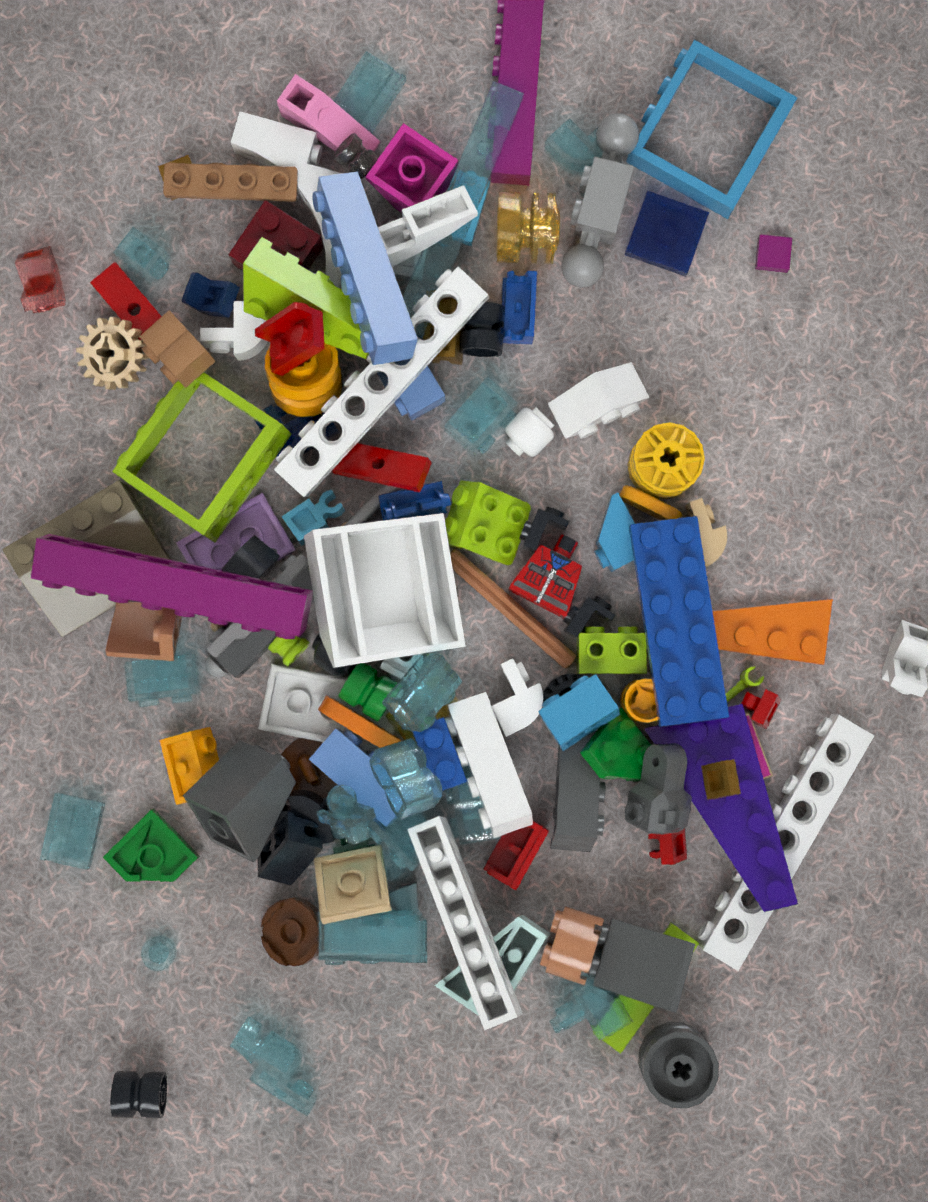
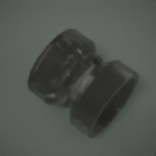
M352 133L339 145L332 158L340 165L348 167L349 173L358 171L360 179H363L376 163L379 156L373 150L366 149L363 146L362 140L355 133Z

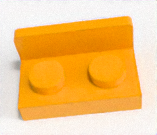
M210 727L159 740L176 805L186 803L183 795L219 761L216 749L217 743Z

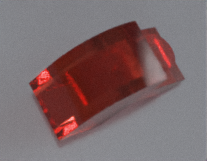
M51 246L18 254L15 266L24 287L20 298L24 311L32 310L33 313H40L65 306L66 299Z

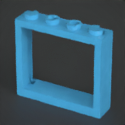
M694 40L689 50L682 48L673 65L677 68L673 77L666 76L657 92L661 96L657 105L655 106L651 103L648 106L641 120L645 125L639 134L638 143L635 149L628 154L626 162L728 219L798 97ZM694 62L776 108L727 195L644 149Z

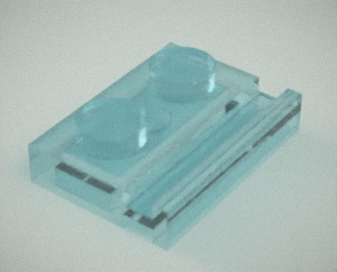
M366 51L333 101L372 134L404 86L406 76L394 71L393 67Z
M60 792L55 793L40 860L53 861L54 863L85 870L90 869L105 802L66 795Z

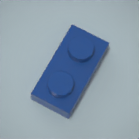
M444 717L412 728V733L434 794L466 783L467 779Z

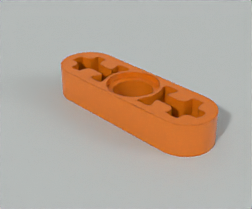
M328 695L325 696L318 708L320 712L399 760H402L410 746L400 738Z

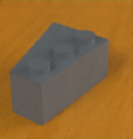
M591 737L583 738L565 751H562L558 745L555 783L556 798L555 808H553L554 833L550 849L591 852L597 835L603 836L604 815H598L599 802H604L606 783L600 782L598 775L580 754V751Z

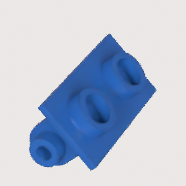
M442 481L423 485L421 492L403 489L378 495L383 521L440 513L446 514L447 506L451 505L449 494L444 493Z

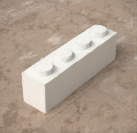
M484 692L449 704L450 717L444 719L451 737L457 736L460 747L455 749L461 766H468L471 777L466 779L473 798L478 796L480 798L483 808L478 809V814L483 828L487 829L490 827L495 838L533 825L530 806L487 693Z

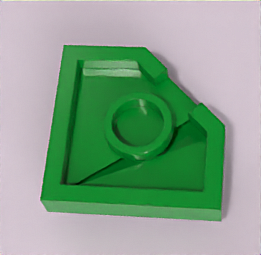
M621 707L619 708L620 715L600 727L580 751V754L601 779L618 778L638 782L641 780L645 751L651 744Z
M151 809L103 856L107 863L126 882H174L200 857L155 809Z

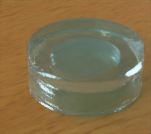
M164 935L150 938L141 950V958L144 965L153 971L167 969L175 961L177 955L175 943Z

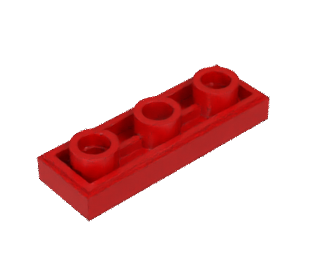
M116 262L90 282L119 318L131 321V329H140L142 331L141 335L162 317ZM140 307L141 310L138 315H131L134 308Z
M357 443L331 472L335 475L421 492L432 462L428 457Z

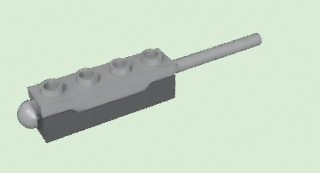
M383 485L344 526L365 523L380 508L378 495L394 492L398 488ZM302 553L297 558L294 555L290 556L281 565L280 570L282 573L274 581L271 579L267 580L312 590L308 559ZM312 595L311 605L314 603V596H313V595ZM234 622L227 629L222 626L209 639L212 644L206 649L211 654L205 664L207 672L213 677L221 678L228 674L224 669L226 668L235 678H240L268 650L269 645L277 637L274 635L275 631L262 629L261 632H251L242 629L241 624Z

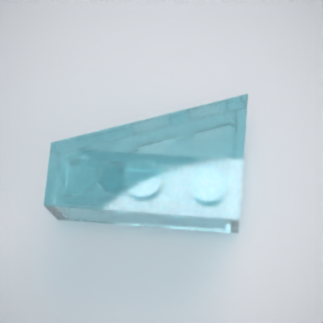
M419 909L392 910L322 924L320 912H317L318 959L325 960L326 965L345 964V961H359L362 964H376L379 962L427 963V919Z

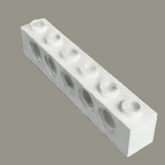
M438 816L407 829L484 1031L517 1018L523 1014L447 818Z

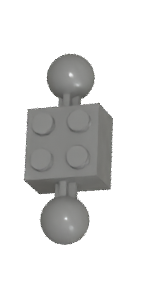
M622 113L611 114L605 117L599 124L596 140L603 152L602 157H594L592 166L585 165L579 193H583L584 198L583 200L576 198L570 225L576 226L574 235L580 236L578 245L566 252L561 265L564 278L575 287H589L600 279L604 270V261L597 250L599 242L612 245L618 229L634 169L633 166L622 164L621 160L622 157L627 156L635 149L639 140L637 124L631 117Z

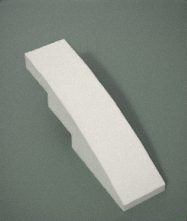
M464 185L402 210V218L378 227L391 266L393 267L422 252L478 216V212Z

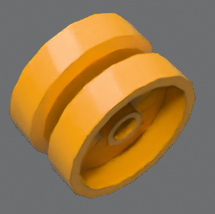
M324 343V350L281 376L271 372L269 346L265 355V371L271 395L278 407L286 413L298 417L316 416L323 413L321 409L334 395L337 398L340 397L342 392V375L339 367L338 351L335 347Z

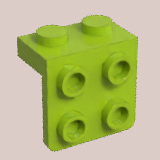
M460 480L459 485L452 494V505L448 517L445 519L449 546L466 549L503 565H511L521 541L519 537L531 511L530 504L481 482Z

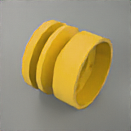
M671 422L657 424L645 431L631 450L627 464L629 477L637 489L659 500L675 498L691 487L702 473L705 461L703 445L696 434L684 425ZM664 452L667 457L673 456L675 458L671 467L668 462L662 463L660 461Z

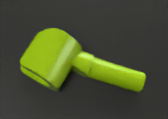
M755 666L741 672L740 681L726 693L727 703L746 688L756 687L763 682L764 676L759 677L754 683L749 680L748 674Z

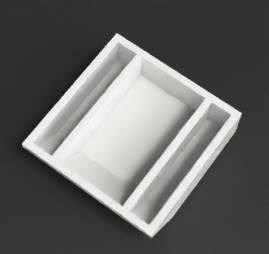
M444 513L315 529L304 535L319 633L333 668L466 647Z

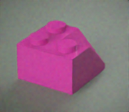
M403 123L365 178L396 210L402 213V210L445 193L458 175V159Z

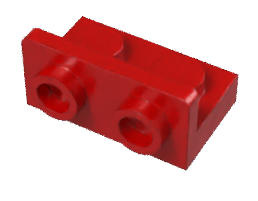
M293 302L255 328V337L270 342L269 354L271 357L272 373L283 376L325 349L322 311L311 308L305 303Z

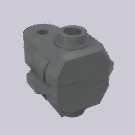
M677 743L657 744L649 746L645 751L641 780L629 790L628 801L625 807V820L629 824L651 834L676 833L688 826L692 796L683 790L687 769V756L681 745Z

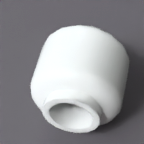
M537 407L533 410L523 408L505 427L506 434L509 436L506 444L518 456L525 452L527 455L534 457L553 440L554 433L552 428L555 425Z

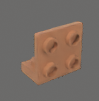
M116 602L105 649L106 655L174 661L182 616L174 614V609L162 607V610H149L141 607L139 602Z

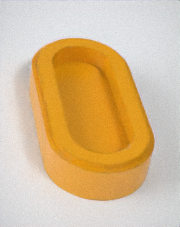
M625 485L619 493L623 502L660 521L682 518L683 516L678 509L635 487Z

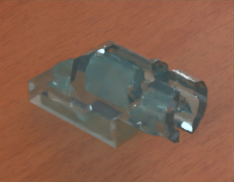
M248 1016L230 1047L239 1052L250 1064L253 1062L258 1063L249 1080L305 1116H308L315 1105L317 1095L313 1094L314 1089L307 1082L300 1079L294 1082L290 1079L301 1062L303 1054L297 1046L279 1036L273 1030L269 1031L267 1036L260 1038L262 1024Z

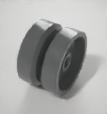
M667 1022L656 1026L644 1037L639 1049L638 1065L649 1091L659 1102L672 1108H690L701 1104L713 1093L719 1077V1063L713 1048L696 1028L683 1022ZM676 1062H681V1064L678 1067H674V1064Z

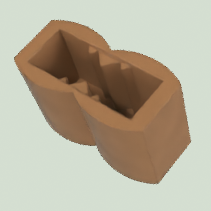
M170 310L139 336L146 344L142 348L143 352L154 364L161 360L164 366L160 368V371L173 385L179 380L185 388L188 387L216 362Z

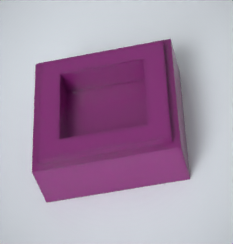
M760 234L757 242L755 270L788 273L790 270L793 238Z

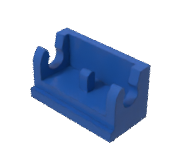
M509 271L506 278H503L502 305L505 307L504 327L500 329V333L503 335V343L533 344L537 271H527L524 276H517L514 271Z

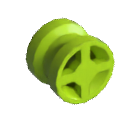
M295 636V639L276 637L268 649L272 653H278L282 657V662L289 667L306 650L310 642L306 638H300L299 636Z

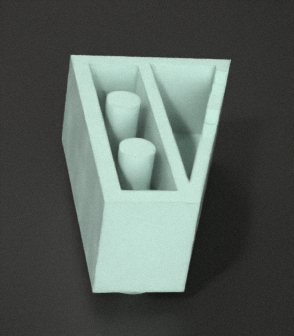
M524 915L517 917L493 937L514 992L551 934ZM458 966L435 986L478 1015L461 968Z

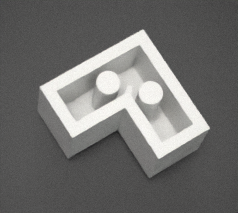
M632 362L591 374L549 402L548 405L565 439L576 435L583 439L597 432L598 428L596 425L601 422L605 425L621 416L626 418L640 410L638 404L648 399L649 396Z

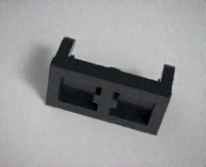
M287 812L270 833L258 857V877L292 885L323 849V841L315 837H309L304 832V830L316 832L319 826L310 820L295 817L294 813Z

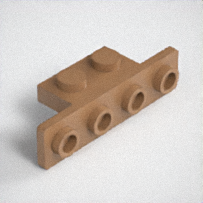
M166 163L164 165L163 194L166 198L295 202L297 200L298 170L296 167L259 166L256 164L226 165L223 163Z

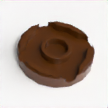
M292 897L279 900L267 909L262 918V945L269 957L281 965H304L317 957L324 946L326 936L325 924H322L317 907L305 899Z

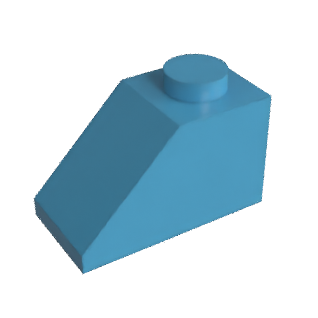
M619 493L612 495L609 499L596 541L598 549L594 551L603 569L608 567L610 572L634 561L629 526L635 523Z

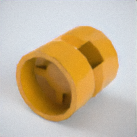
M644 678L631 681L621 692L620 705L634 721L649 723L658 720L652 679Z

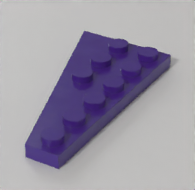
M743 704L728 707L729 718L665 727L656 725L645 728L655 745L677 743L685 750L687 769L683 789L692 796L691 801L762 910L767 912L797 905L798 901ZM735 759L741 794L707 800L701 766Z

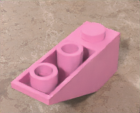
M296 74L277 100L283 118L299 128L316 132L318 141L361 169L364 168L380 144V140L324 92Z

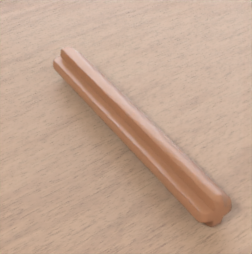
M458 549L450 552L453 570L561 667L566 669L575 661L576 655Z

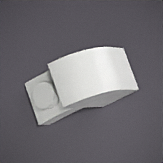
M234 301V328H200V341L205 348H210L212 353H228L230 348H234V355L238 361L247 360L259 354L268 342L255 337V328L266 322V320L245 313L244 301Z
M902 620L892 638L882 670V680L888 681L890 687H893L902 694H914L923 697L928 688L925 671L928 665V629Z
M513 658L500 664L514 695L492 705L493 712L506 737L529 726L538 717V711L541 710L543 703L541 684L537 683L527 688L525 682L530 680L522 662L516 664Z

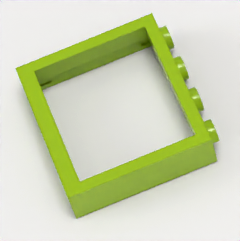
M203 372L186 388L178 380L168 394L159 400L155 407V412L148 422L139 428L136 433V439L129 449L119 456L117 465L112 472L200 534L216 543L292 433L283 424ZM200 384H202L265 427L198 520L139 479L136 474Z

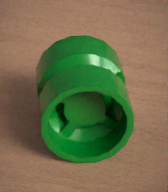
M360 663L356 665L348 677L338 698L353 707L360 704L362 706V713L379 722L401 685L386 675L380 678L377 677L376 669L366 663Z

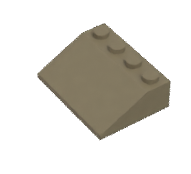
M120 480L2 549L18 578L61 637L68 635L116 606V602L108 600V595L96 593L95 596L80 595L75 593V588L63 586L61 589L42 586V581L31 579L36 538L52 534L171 560L129 487Z

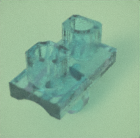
M342 784L333 787L327 796V806L330 811H317L319 821L330 825L334 838L342 839L347 837L348 843L353 845L371 838L367 821L376 818L374 808L357 803V795L351 787Z

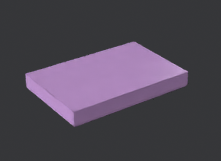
M263 493L242 504L216 543L198 531L176 542L188 564L215 570H221L238 549L254 535L271 549L277 550V554L280 555L277 561L296 551Z

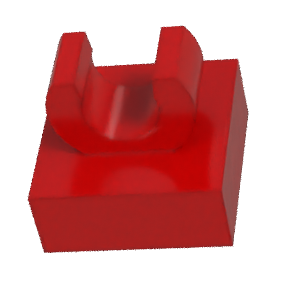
M766 689L761 698L746 692L741 704H743V707L754 712L751 720L756 725L767 730L781 702V698L779 695Z
M685 828L676 833H650L648 835V839H657L660 842V850L649 852V856L655 859L661 858V865H675L687 859Z

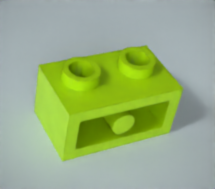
M584 627V633H579L577 637V674H647V643L645 633H638V627H618V633H604V627Z

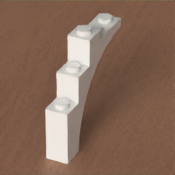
M240 111L231 139V145L235 154L259 162L264 166L297 168V192L313 213L322 234L326 252V275L330 276L329 279L333 284L342 290V274L340 268L335 267L332 262V245L330 239L326 240L324 238L322 216L320 212L315 211L312 194L317 191L320 176L342 173L314 166L319 164L322 154V146L319 145L316 132Z

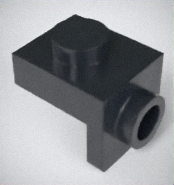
M546 507L545 511L538 508L533 522L526 520L519 539L525 541L522 549L535 553L547 523L566 530L569 521L563 518L565 514L551 507Z
M595 596L592 600L590 597H587L579 608L575 605L571 607L566 618L563 619V622L567 624L563 631L571 637L577 638L594 612L608 622H611L616 615L610 612L612 606L602 598Z

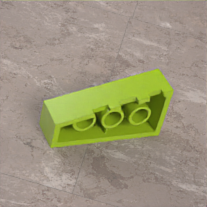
M261 237L243 263L244 312L267 321L293 302L305 303L309 307L323 312L324 343L344 350L349 354L367 359L369 353H364L361 346V329L359 324H354L351 317V300L349 295H344L343 291L336 287L329 279L330 276L319 270L316 274L312 273L298 264L299 258L288 252L283 256L271 249L273 243Z

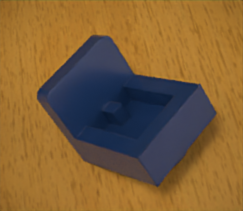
M192 272L182 297V303L208 316L229 318L231 311L234 309V301H236L240 287L230 281L210 280L199 273Z

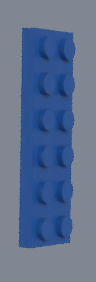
M693 516L630 524L629 532L659 727L729 718L698 517Z

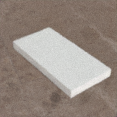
M271 664L258 729L324 742L335 728L343 732L347 729L318 710L325 696L328 695L394 735L403 689L398 690L380 721L377 722L362 713V706L360 704L353 707L338 698L347 678ZM357 735L363 741L359 745L363 750L371 752L374 750L376 753L390 755Z

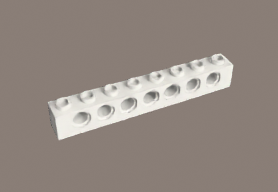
M459 267L453 272L447 269L436 281L435 285L439 288L429 298L425 294L412 308L415 314L412 316L411 321L415 333L417 326L423 322H429L434 326V334L430 339L421 340L418 338L413 358L406 365L402 366L394 362L373 365L370 356H368L366 360L370 364L364 371L360 373L356 370L344 383V386L347 388L339 398L334 395L322 407L321 411L324 415L316 424L311 420L300 431L298 435L302 439L294 448L290 445L287 446L276 458L279 464L274 470L303 497L310 496L489 299L488 294ZM445 297H452L458 302L457 309L452 314L446 315L439 311V303ZM377 372H383L388 377V385L381 391H375L370 383L372 376ZM354 397H361L365 402V410L359 416L351 415L348 410V403ZM331 422H338L342 427V435L336 441H331L326 436V427ZM311 446L315 447L320 454L319 461L314 466L307 465L303 459L304 451Z
M831 714L830 718L825 717L820 722L815 733L819 736L813 747L808 746L799 759V763L802 766L797 775H791L785 782L782 789L785 795L780 804H774L771 807L778 833L782 830H787L790 836L788 844L783 847L791 879L874 738V735L840 715ZM832 743L837 744L840 751L838 758L834 761H830L826 755L827 747ZM815 772H819L823 777V783L817 790H813L809 784V779ZM803 801L806 805V813L802 818L796 819L792 813L795 803ZM735 868L731 877L735 882L729 892L723 891L717 899L714 908L718 911L711 922L707 920L702 925L698 938L701 939L699 946L702 950L739 971L773 910L764 912L756 899L751 905L745 906L742 904L741 896L749 888ZM729 919H738L739 929L737 932L731 935L725 934V923Z

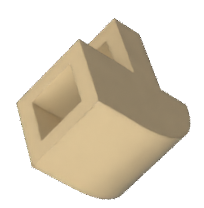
M700 498L685 505L688 517H698L705 567H707L722 555L727 543L726 525L712 529L711 524L715 523L712 509L709 504L704 505L703 499Z

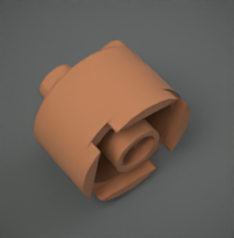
M566 906L563 911L557 910L550 932L556 933L553 944L547 943L540 962L541 966L546 967L545 973L585 985L587 976L581 975V972L589 973L600 936V931L594 929L595 924L602 926L604 918Z

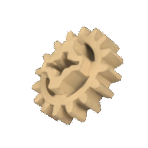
M109 317V320L98 318V327L88 324L86 328L90 334L88 336H79V339L84 342V347L76 348V352L83 354L84 359L77 362L78 366H86L88 368L84 373V377L94 378L93 385L103 387L105 385V388L109 390H116L117 387L126 389L128 388V381H139L136 374L137 371H146V368L141 364L142 360L149 359L145 353H142V348L146 344L138 339L142 331L136 328L131 329V321H120V318ZM112 350L115 352L114 357H111Z

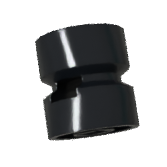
M485 302L464 325L466 330L461 332L460 353L475 357H498L502 355L503 335L499 330L504 327L505 307L503 305Z
M117 1071L115 1073L110 1097L112 1117L133 1118L137 1111H139L141 1117L162 1118L164 1116L167 1102V1075L165 1072L144 1073L142 1078L139 1077L136 1071Z

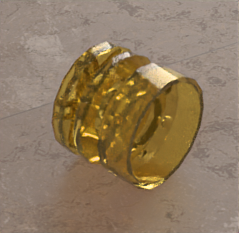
M498 191L497 263H518L522 248H528L531 263H537L538 248H544V263L553 264L554 254L559 245L560 211L556 202V193H546L544 208L539 207V192H533L530 207H523L520 192Z

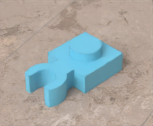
M332 490L324 492L317 504L314 505L308 498L281 516L301 546L305 544L304 535L315 529L329 528L325 520L327 518H337L345 512L341 503L335 507H328V503L336 498Z

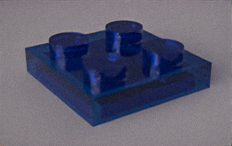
M647 190L624 255L686 277L709 212Z

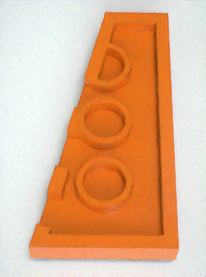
M833 599L713 611L718 649L824 665Z

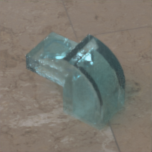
M569 118L546 139L544 152L563 170L572 174L583 175L585 165L592 166L594 157H602L603 152L596 140L598 127L587 136Z
M583 986L571 990L577 1004L574 1005L572 1001H569L555 1010L557 1016L549 1021L555 1033H563L586 1018L599 1040L610 1037L633 1022L625 1006L613 992L596 986Z

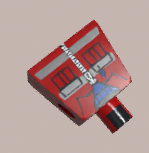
M561 534L553 550L540 545L513 580L508 591L563 619L566 618L582 569V565L570 560L578 542Z

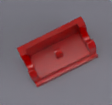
M533 820V825L501 835L483 870L487 871V874L517 890L549 833L548 828Z

